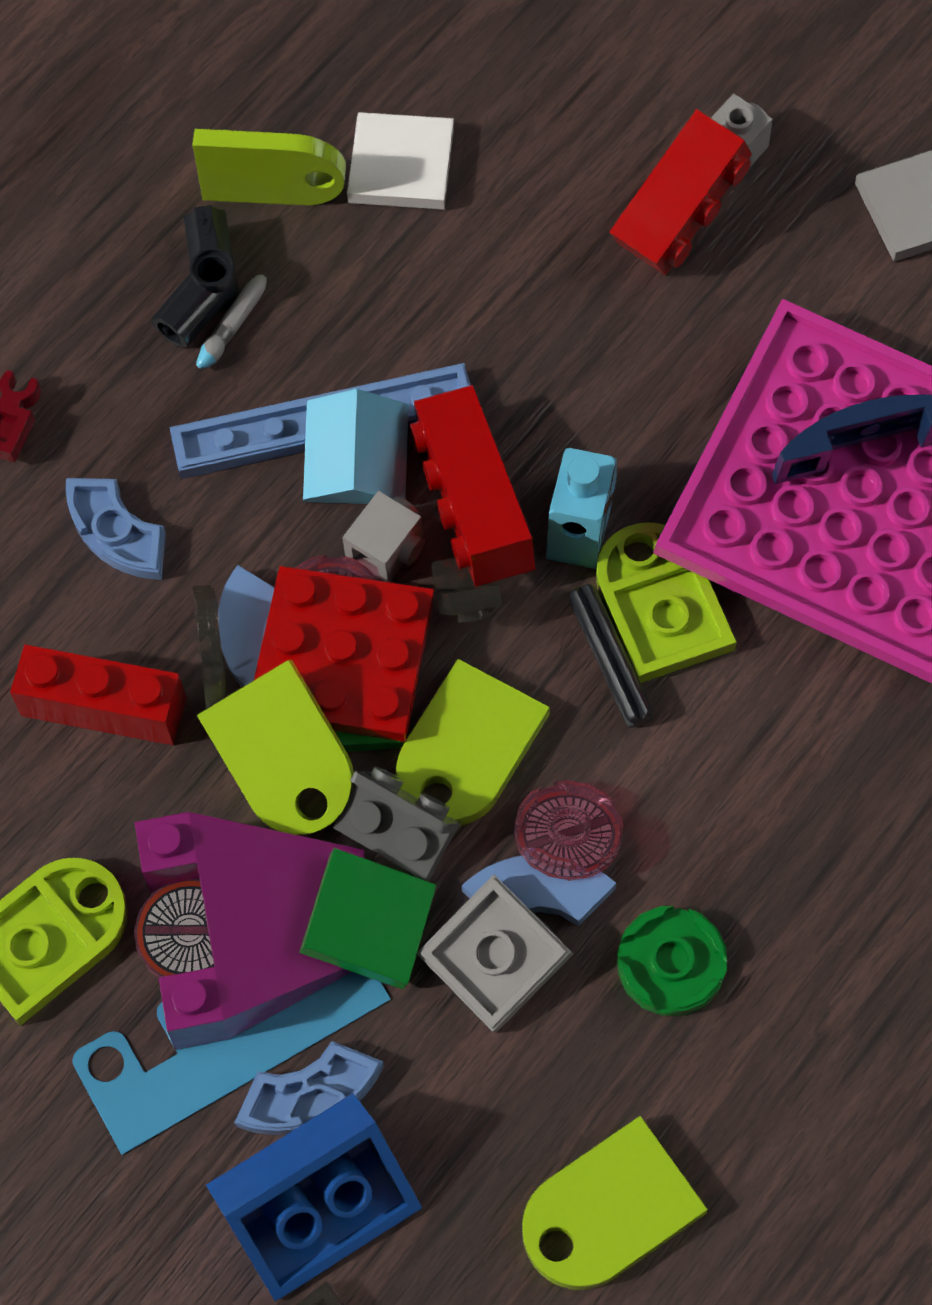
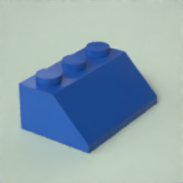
M353 1093L206 1184L275 1302L422 1209L376 1122Z

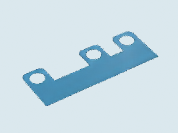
M351 972L231 1039L176 1050L177 1055L145 1073L126 1038L116 1031L108 1032L78 1049L73 1056V1066L121 1155L251 1081L255 1078L258 1071L266 1072L391 999L380 981ZM161 1002L157 1008V1018L170 1039L166 1029L163 1004ZM102 1047L117 1049L124 1059V1067L121 1074L109 1082L96 1080L88 1069L91 1055Z

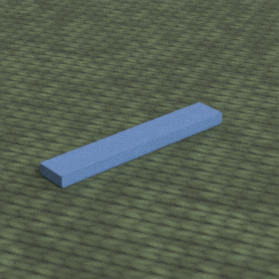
M465 363L169 427L180 477L184 479L305 452L307 400L353 389L364 390L409 404V429V424L417 422L414 401L470 386Z

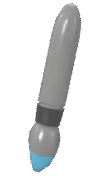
M263 274L255 276L244 286L217 324L211 336L204 340L196 362L198 368H208L221 358L226 344L235 335L264 293L267 278Z

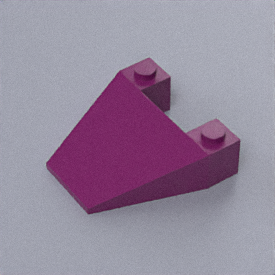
M192 812L134 822L142 874L151 895L179 882L200 881L214 967L159 978L166 1029L175 1050L231 1039L352 972L299 952L330 853L334 848L365 859L363 849Z

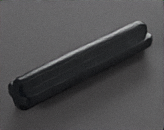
M586 584L575 588L570 592L569 602L626 725L634 728L649 722L653 718V708L596 587L592 584Z

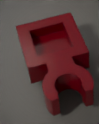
M7 370L0 379V391L2 394L0 397V458L15 463L35 422L32 411L27 409L38 402L41 388L38 380L31 378L25 390L20 392L13 391L17 380L14 372Z

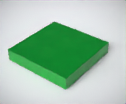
M334 848L329 855L299 953L403 990L408 985L436 884Z

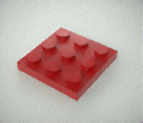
M279 566L254 680L292 659L334 731L406 742L435 598L434 589Z

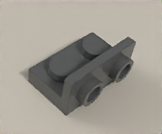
M375 766L372 772L355 771L350 780L355 786L346 807L337 818L333 828L420 879L430 880L460 824L458 821L447 816L450 807L425 793H421L419 798L412 796L400 789L404 782L402 779L380 767Z

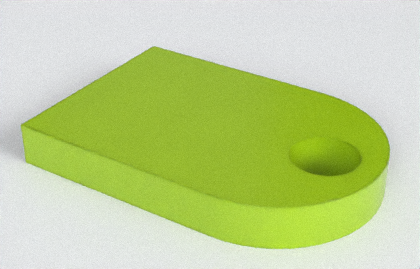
M194 129L192 146L202 199L204 201L317 205L334 199L343 190L346 171L344 157L335 147L325 141L301 134Z
M637 523L617 531L602 547L596 569L598 592L641 683L735 651L736 640L709 579L656 554H653L645 561H634L625 554V548L635 542L647 544L654 552L655 545L665 525L658 523Z
M292 659L197 715L252 810L269 827L294 835L314 833L333 823L346 807L354 788V783L350 781L354 774L351 760ZM307 788L320 790L327 799V810L320 818H309L300 810L299 797Z
M457 659L400 750L396 767L397 777L404 781L400 789L419 798L427 786L434 783L444 784L452 792L450 800L445 803L450 807L447 816L460 823L459 826L480 819L490 811L499 799L549 717L550 707Z
M83 858L56 860L41 867L0 900V1002L20 1026L105 958L121 940L128 919L127 902L118 881L109 870L94 861ZM97 883L108 888L107 898L100 906L87 908L79 903L80 893L86 886Z
M639 1116L553 1175L535 1190L527 1203L523 1215V1243L532 1265L550 1282L573 1290L594 1289L609 1283L706 1215L707 1208L647 1124ZM560 1231L569 1236L573 1243V1251L568 1258L563 1261L554 1262L542 1255L539 1244L547 1233Z

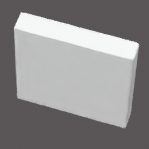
M358 112L347 191L348 203L445 209L454 120L452 118Z

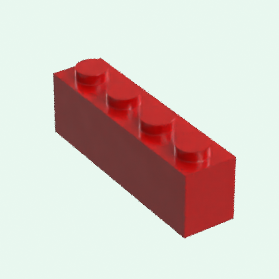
M473 385L414 401L417 422L409 424L412 441L417 453L426 452L428 460L423 461V468L430 490L439 489L442 498L437 500V506L445 530L454 528L457 538L451 539V544L458 568L468 567L475 587L535 570L532 536Z

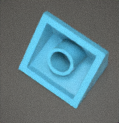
M360 389L307 400L303 502L368 504L378 491L392 499L400 497L406 500L409 404Z

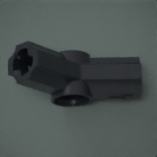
M212 205L195 207L190 214L184 216L190 259V274L151 318L153 327L162 334L165 340L178 348L180 346L187 348L217 312L229 309L239 295L227 215L225 210L216 209ZM213 278H222L216 282H207Z

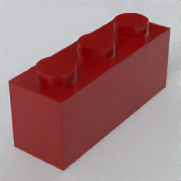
M696 109L609 233L620 246L666 276L672 266L677 268L685 261L692 248V242L690 241L701 226L707 227L715 219L722 204L719 200L729 186L738 185L747 174L751 165L749 158L752 156V153L745 140Z
M24 644L10 690V694L22 717L172 746L175 743L187 699L179 673Z

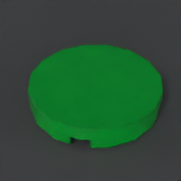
M659 906L640 914L625 929L617 951L618 976L627 995L641 1008L661 1016H686L704 1008L719 993L727 972V947L718 928L702 913L691 909L687 911L681 908H674V906Z

